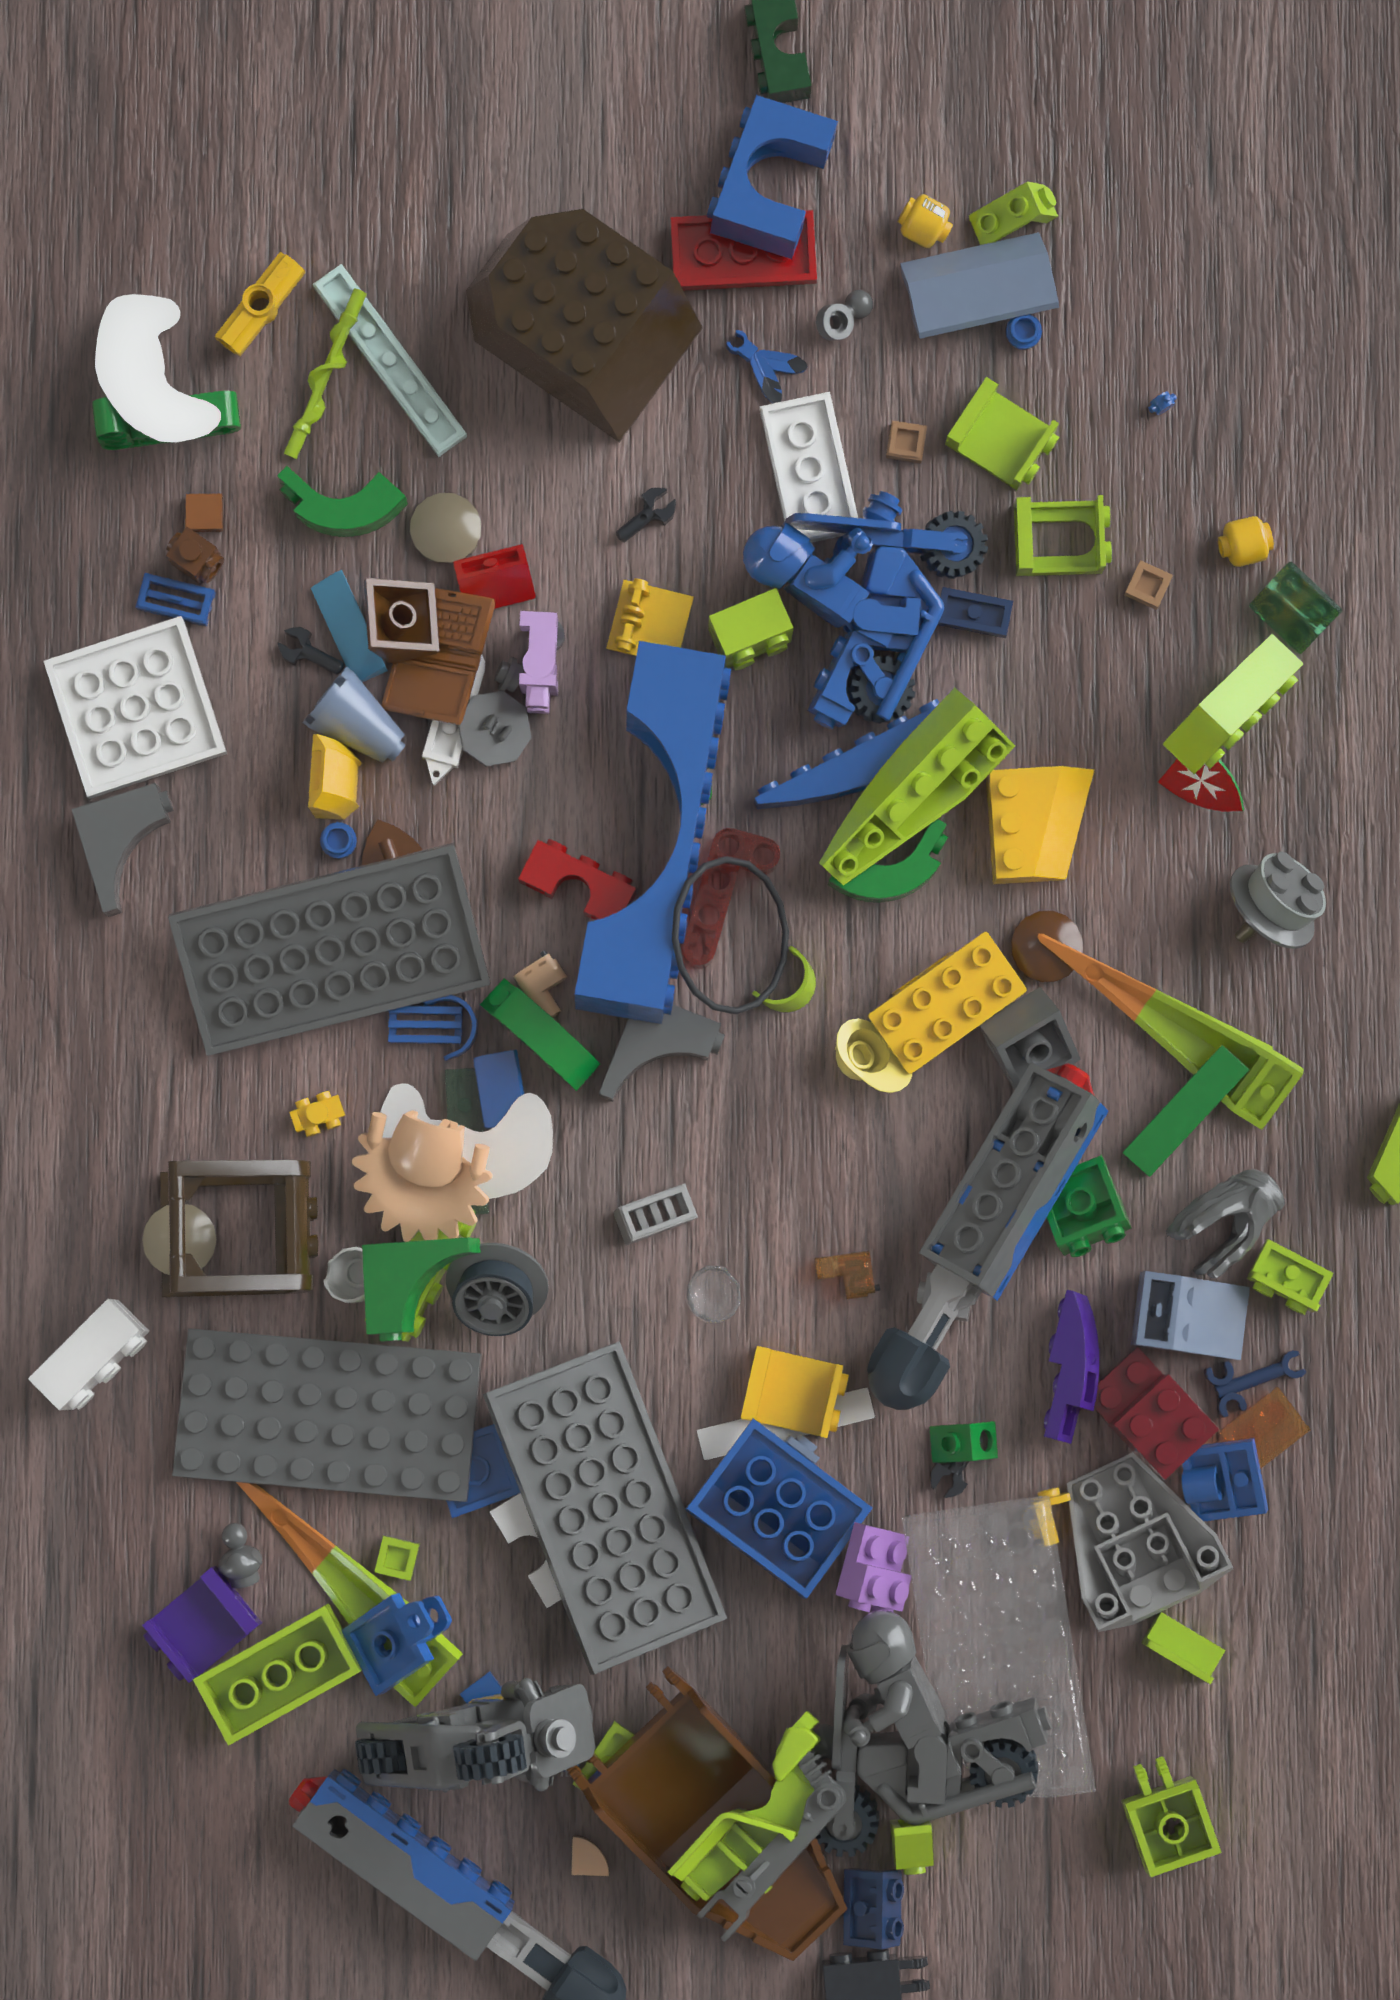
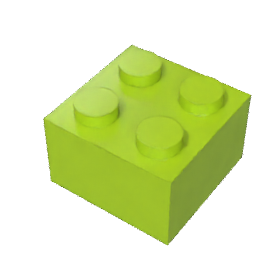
M774 588L710 615L708 631L718 654L726 656L725 668L734 667L735 670H740L752 665L755 662L754 657L766 652L770 657L788 649L787 644L792 642L793 625L777 588Z

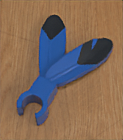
M736 330L735 337L741 338L743 345L736 348L730 342H726L727 350L732 354H738L751 363L757 383L767 400L771 403L781 402L782 389L774 371L786 374H799L807 370V363L799 356L769 350L758 351L759 348L748 340L747 335L743 331Z

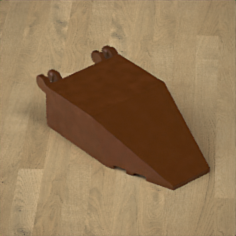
M667 1666L662 1671L664 1677L680 1692L669 1701L664 1692L657 1685L650 1682L646 1686L647 1690L664 1708L605 1764L594 1753L587 1761L592 1763L598 1770L589 1779L586 1778L577 1765L566 1770L585 1795L595 1814L693 1914L697 1915L709 1901L706 1902L702 1898L698 1901L694 1900L681 1887L684 1881L671 1876L668 1871L719 1815L739 1808L751 1811L764 1807L771 1798V1791L776 1779L775 1774L708 1702L681 1675ZM816 1837L776 1880L771 1890L756 1902L750 1909L749 1917L735 1931L750 1938L754 1943L791 1961H794L847 1910ZM740 1870L720 1890L726 1889L730 1885V1883L740 1874L742 1870ZM720 1899L705 1917L728 1930L738 1919V1914L723 1899Z

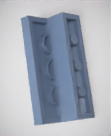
M1039 232L900 263L901 275L909 293L912 320L920 339L1059 308V300L1048 252Z

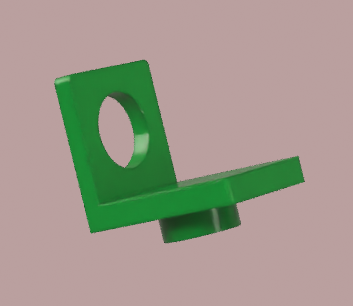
M995 1421L929 1427L933 1463L998 1458ZM982 1431H985L988 1437V1446L985 1451L980 1446V1434Z

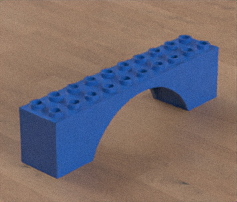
M639 641L626 710V731L640 739L653 752L666 770L678 800L680 831L676 846L664 871L641 897L617 913L587 923L575 989V1009L657 1024H662L664 1014L671 1015L675 985H669L670 978L677 979L679 973L671 940L673 913L689 873H694L698 866L700 843H696L695 838L702 839L707 810V808L701 807V803H709L713 773L707 772V769H715L719 738L713 737V735H721L725 703L719 701H727L731 668H725V655ZM693 884L690 886L681 908L678 938L680 944H684L688 914L682 913V909H690Z

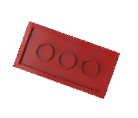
M804 210L806 211L804 225L792 259L710 233L712 219L708 218L707 215L670 217L673 272L683 290L817 284L813 210Z

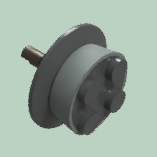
M1285 852L1269 854L1263 858L1259 865H1243L1239 867L1231 876L1230 892L1238 911L1246 922L1235 933V937L1241 943H1246L1258 932L1272 943L1285 948L1297 949L1306 946L1314 935V920L1321 916L1326 908L1323 881L1319 876L1311 873Z

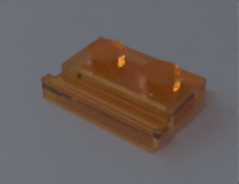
M1275 1387L1218 1432L1226 1442L1254 1438L1261 1469L1311 1429L1302 1420L1299 1413L1279 1387Z

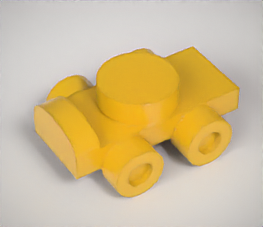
M325 1091L316 1095L318 1102L310 1104L309 1098L295 1102L297 1109L290 1111V1116L296 1132L305 1131L306 1137H311L320 1133L318 1125L325 1123L327 1130L341 1126L339 1118L346 1115L339 1095L331 1097L330 1091Z

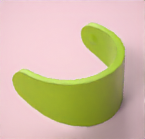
M791 945L788 950L803 962L805 975L800 988L790 997L782 1000L766 998L762 1002L770 1009L779 1012H792L803 1008L811 1000L816 987V978L811 965ZM755 990L752 992L756 999L761 995Z

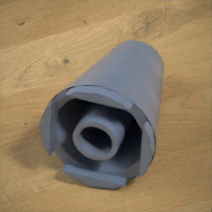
M347 666L319 699L310 715L308 714L302 722L308 728L342 742L345 746L381 763L387 758L393 762L406 745L401 741L405 734L358 676Z

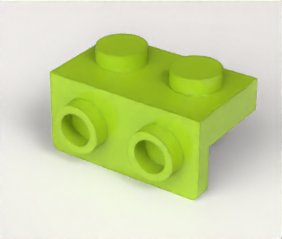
M1266 1239L1246 1279L1254 1282L1252 1289L1269 1298H1272L1275 1293L1287 1299L1286 1307L1305 1315L1307 1310L1310 1312L1318 1311L1320 1307L1318 1303L1334 1273Z

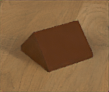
M365 578L364 594L368 649L390 664L437 654L439 652L434 583Z

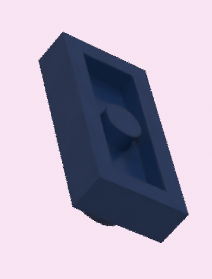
M942 587L940 598L944 603V611L937 625L1006 639L1013 606L1012 600Z

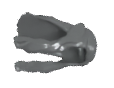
M1255 1169L1245 1170L1230 1176L1225 1182L1217 1184L1210 1191L1195 1198L1174 1218L1173 1223L1166 1229L1167 1237L1170 1236L1175 1240H1188L1220 1218L1233 1214L1232 1231L1228 1240L1193 1268V1272L1196 1275L1207 1273L1211 1278H1218L1226 1272L1229 1266L1240 1261L1254 1246L1264 1224L1277 1211H1281L1285 1205V1199L1281 1189L1270 1175Z

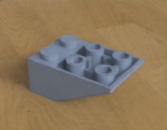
M1150 1271L1140 1272L1131 1345L1241 1360L1250 1287Z

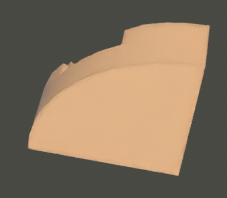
M573 1836L571 1875L609 1876L608 1863L602 1851L590 1840L580 1836Z

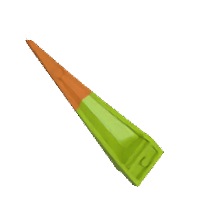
M1038 933V939L1043 945L1113 1002L1193 1075L1223 1044L1250 1070L1221 1102L1232 1112L1259 1129L1263 1130L1304 1074L1302 1067L1273 1050V1046L1045 934Z
M236 1482L290 1545L348 1624L357 1620L390 1595L397 1594L259 1485ZM442 1634L426 1642L434 1659L393 1687L414 1707L422 1701L463 1655ZM385 1636L387 1641L383 1644L386 1651L392 1650V1643Z

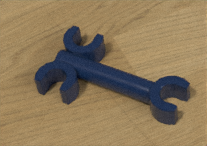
M1288 1351L1282 1355L1280 1362L1233 1378L1234 1369L1229 1361L1222 1362L1225 1375L1221 1379H1217L1213 1375L1211 1367L1206 1368L1204 1372L1205 1377L1209 1383L1214 1385L1219 1398L1217 1403L1219 1414L1223 1418L1229 1416L1226 1410V1403L1229 1400H1235L1240 1411L1247 1410L1246 1401L1241 1395L1237 1394L1238 1392L1282 1376L1289 1378L1304 1376L1306 1374L1305 1369L1292 1371L1288 1366L1291 1358L1300 1355L1299 1351Z

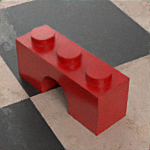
M548 839L547 843L537 840L518 878L520 884L550 899H553L558 887L565 881L578 880L583 882L590 890V899L584 909V915L593 920H599L619 912L629 906L636 895V888L631 886L632 879L616 871H613L610 876L598 870L600 866L598 862L584 855H581L578 860L566 854L567 847L552 839Z

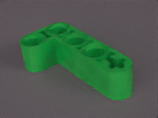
M215 391L188 395L213 404L221 412V420L218 426L209 434L198 438L225 435L241 430L236 392ZM107 397L99 398L92 402L96 439L103 449L120 450L169 443L157 441L133 428L122 418Z

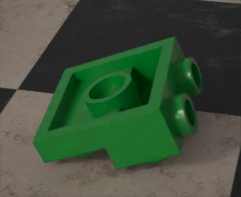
M1102 1155L1076 1166L1047 1216L1057 1247L1064 1256L1070 1254L1071 1257L1083 1256L1091 1251L1090 1245L1102 1240L1107 1244L1118 1242L1126 1236L1125 1231L1132 1229L1122 1200L1116 1191Z

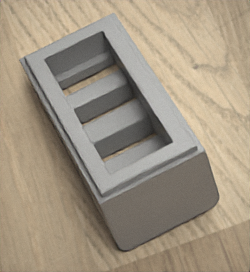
M685 1183L620 1206L613 1212L626 1245L698 1218ZM673 1196H676L683 1214L677 1217L670 1200ZM660 1201L668 1217V1220L663 1222L656 1204ZM648 1207L654 1226L649 1227L642 1208ZM629 1213H634L640 1231H635Z

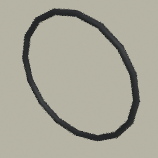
M724 856L703 863L685 881L674 907L671 940L678 970L695 997L712 1010L725 1013L739 1014L759 1007L776 989L787 962L789 928L783 901L770 878L750 861ZM724 863L746 867L765 883L777 905L782 928L780 961L771 984L755 1001L739 1007L716 1004L697 989L684 967L678 939L681 908L690 886L707 869Z

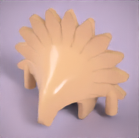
M414 1110L403 1114L394 1130L392 1138L383 1137L387 1115L373 1112L368 1133H362L358 1137L359 1142L368 1153L358 1155L352 1159V1164L367 1173L354 1183V1188L357 1191L372 1194L364 1206V1211L366 1213L384 1211L381 1229L386 1232L400 1224L404 1242L411 1241L418 1231H420L424 1240H437L439 1229L449 1239L458 1238V1221L469 1226L476 1224L477 1217L471 1205L484 1206L489 1202L488 1196L477 1185L492 1179V1173L485 1170L490 1147L484 1144H475L472 1162L470 1163L463 1157L465 1126H458L457 1122L443 1119L439 1126L429 1124L417 1119L418 1112Z

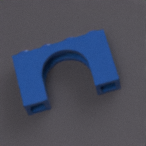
M756 95L752 108L745 107L739 126L744 129L741 138L735 136L729 152V157L733 158L730 168L724 166L718 182V187L722 188L720 197L713 196L707 212V217L712 219L710 233L792 259L803 229L806 211L763 197L753 188L747 173L760 160L775 156L791 158L824 169L834 142L838 121Z

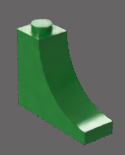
M465 1237L362 1245L366 1334H379V1341L402 1340V1333L414 1332L417 1305L427 1284L438 1271L452 1261L467 1255L481 1253L480 1238Z

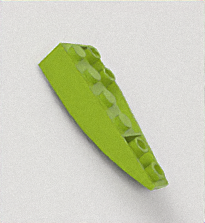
M954 687L881 767L837 830L819 863L844 886L965 800L1012 751L1015 745L973 702Z

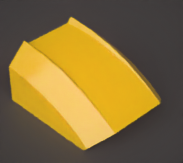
M313 734L308 808L315 818L344 820L359 807L356 803L358 768L362 762L342 742L318 734Z

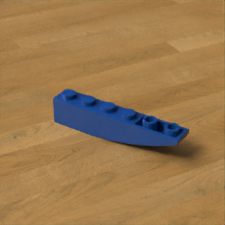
M936 699L919 708L921 714L909 720L906 715L893 720L886 725L888 730L875 736L874 732H870L854 741L856 747L846 752L839 748L822 757L824 763L812 769L809 764L790 773L792 779L780 785L777 781H773L758 789L759 796L754 799L756 808L768 809L799 806L832 800L864 791L902 742L940 702Z

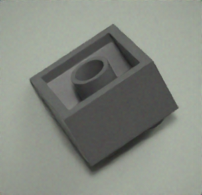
M1041 987L1003 1008L979 1025L989 1049L1014 1090L1031 1062L1048 1070L1066 1063L1074 1064L1081 1060L1060 1010Z

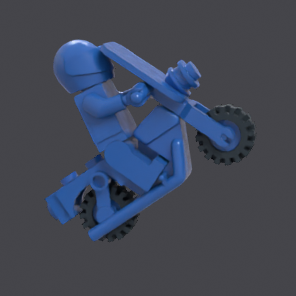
M880 491L878 495L870 494L868 498L870 504L868 507H864L862 511L864 519L795 513L786 518V521L780 527L766 526L760 528L748 538L743 549V561L747 572L753 579L763 585L777 588V590L785 585L783 589L823 620L836 628L842 627L847 633L844 637L841 635L837 637L829 653L834 657L829 668L823 667L814 682L813 687L817 688V691L807 711L815 715L813 720L816 723L833 730L834 726H845L854 711L857 716H863V720L880 724L904 715L905 710L911 707L912 703L910 701L912 698H915L916 693L912 689V686L915 685V680H911V677L943 614L944 603L908 553L923 554L920 556L921 561H926L928 564L926 568L930 572L933 570L937 572L936 576L938 577L946 576L947 579H954L973 572L977 569L978 565L982 564L984 561L983 555L988 550V546H985V541L988 540L987 534L983 535L981 529L984 527L981 522L977 524L974 521L976 519L974 516H966L963 511H949L929 521L925 525V530H901V523L894 521L895 517L900 516L903 511L898 506L899 499L887 492ZM797 529L843 533L844 535L838 538L831 559L826 558L822 561L812 555L815 547L810 542L811 539ZM871 548H874L868 555L860 586L845 576V574L856 562L854 557L858 553L864 554L869 552ZM873 650L899 652L896 660H892V657L889 656L873 657Z

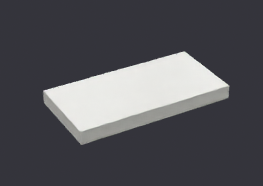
M830 392L760 406L759 410L784 522L786 518L795 513L858 518ZM797 529L810 538V542L844 535L843 533Z

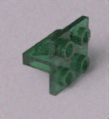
M1291 561L1277 573L1249 605L1257 615L1299 654H1302L1343 612L1340 606Z

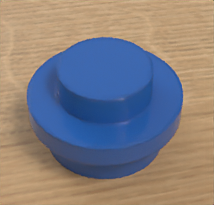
M1031 314L1011 318L1006 327V337L1009 343L1021 350L1030 349L1037 345L1042 335V327L1039 320Z
M335 822L328 825L322 831L320 844L328 856L342 859L348 857L355 850L357 837L349 825Z

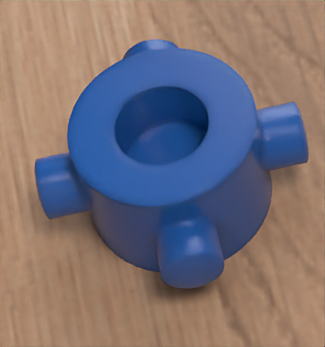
M1168 391L1158 395L1150 402L1149 411L1161 415L1175 405L1176 395H1170Z

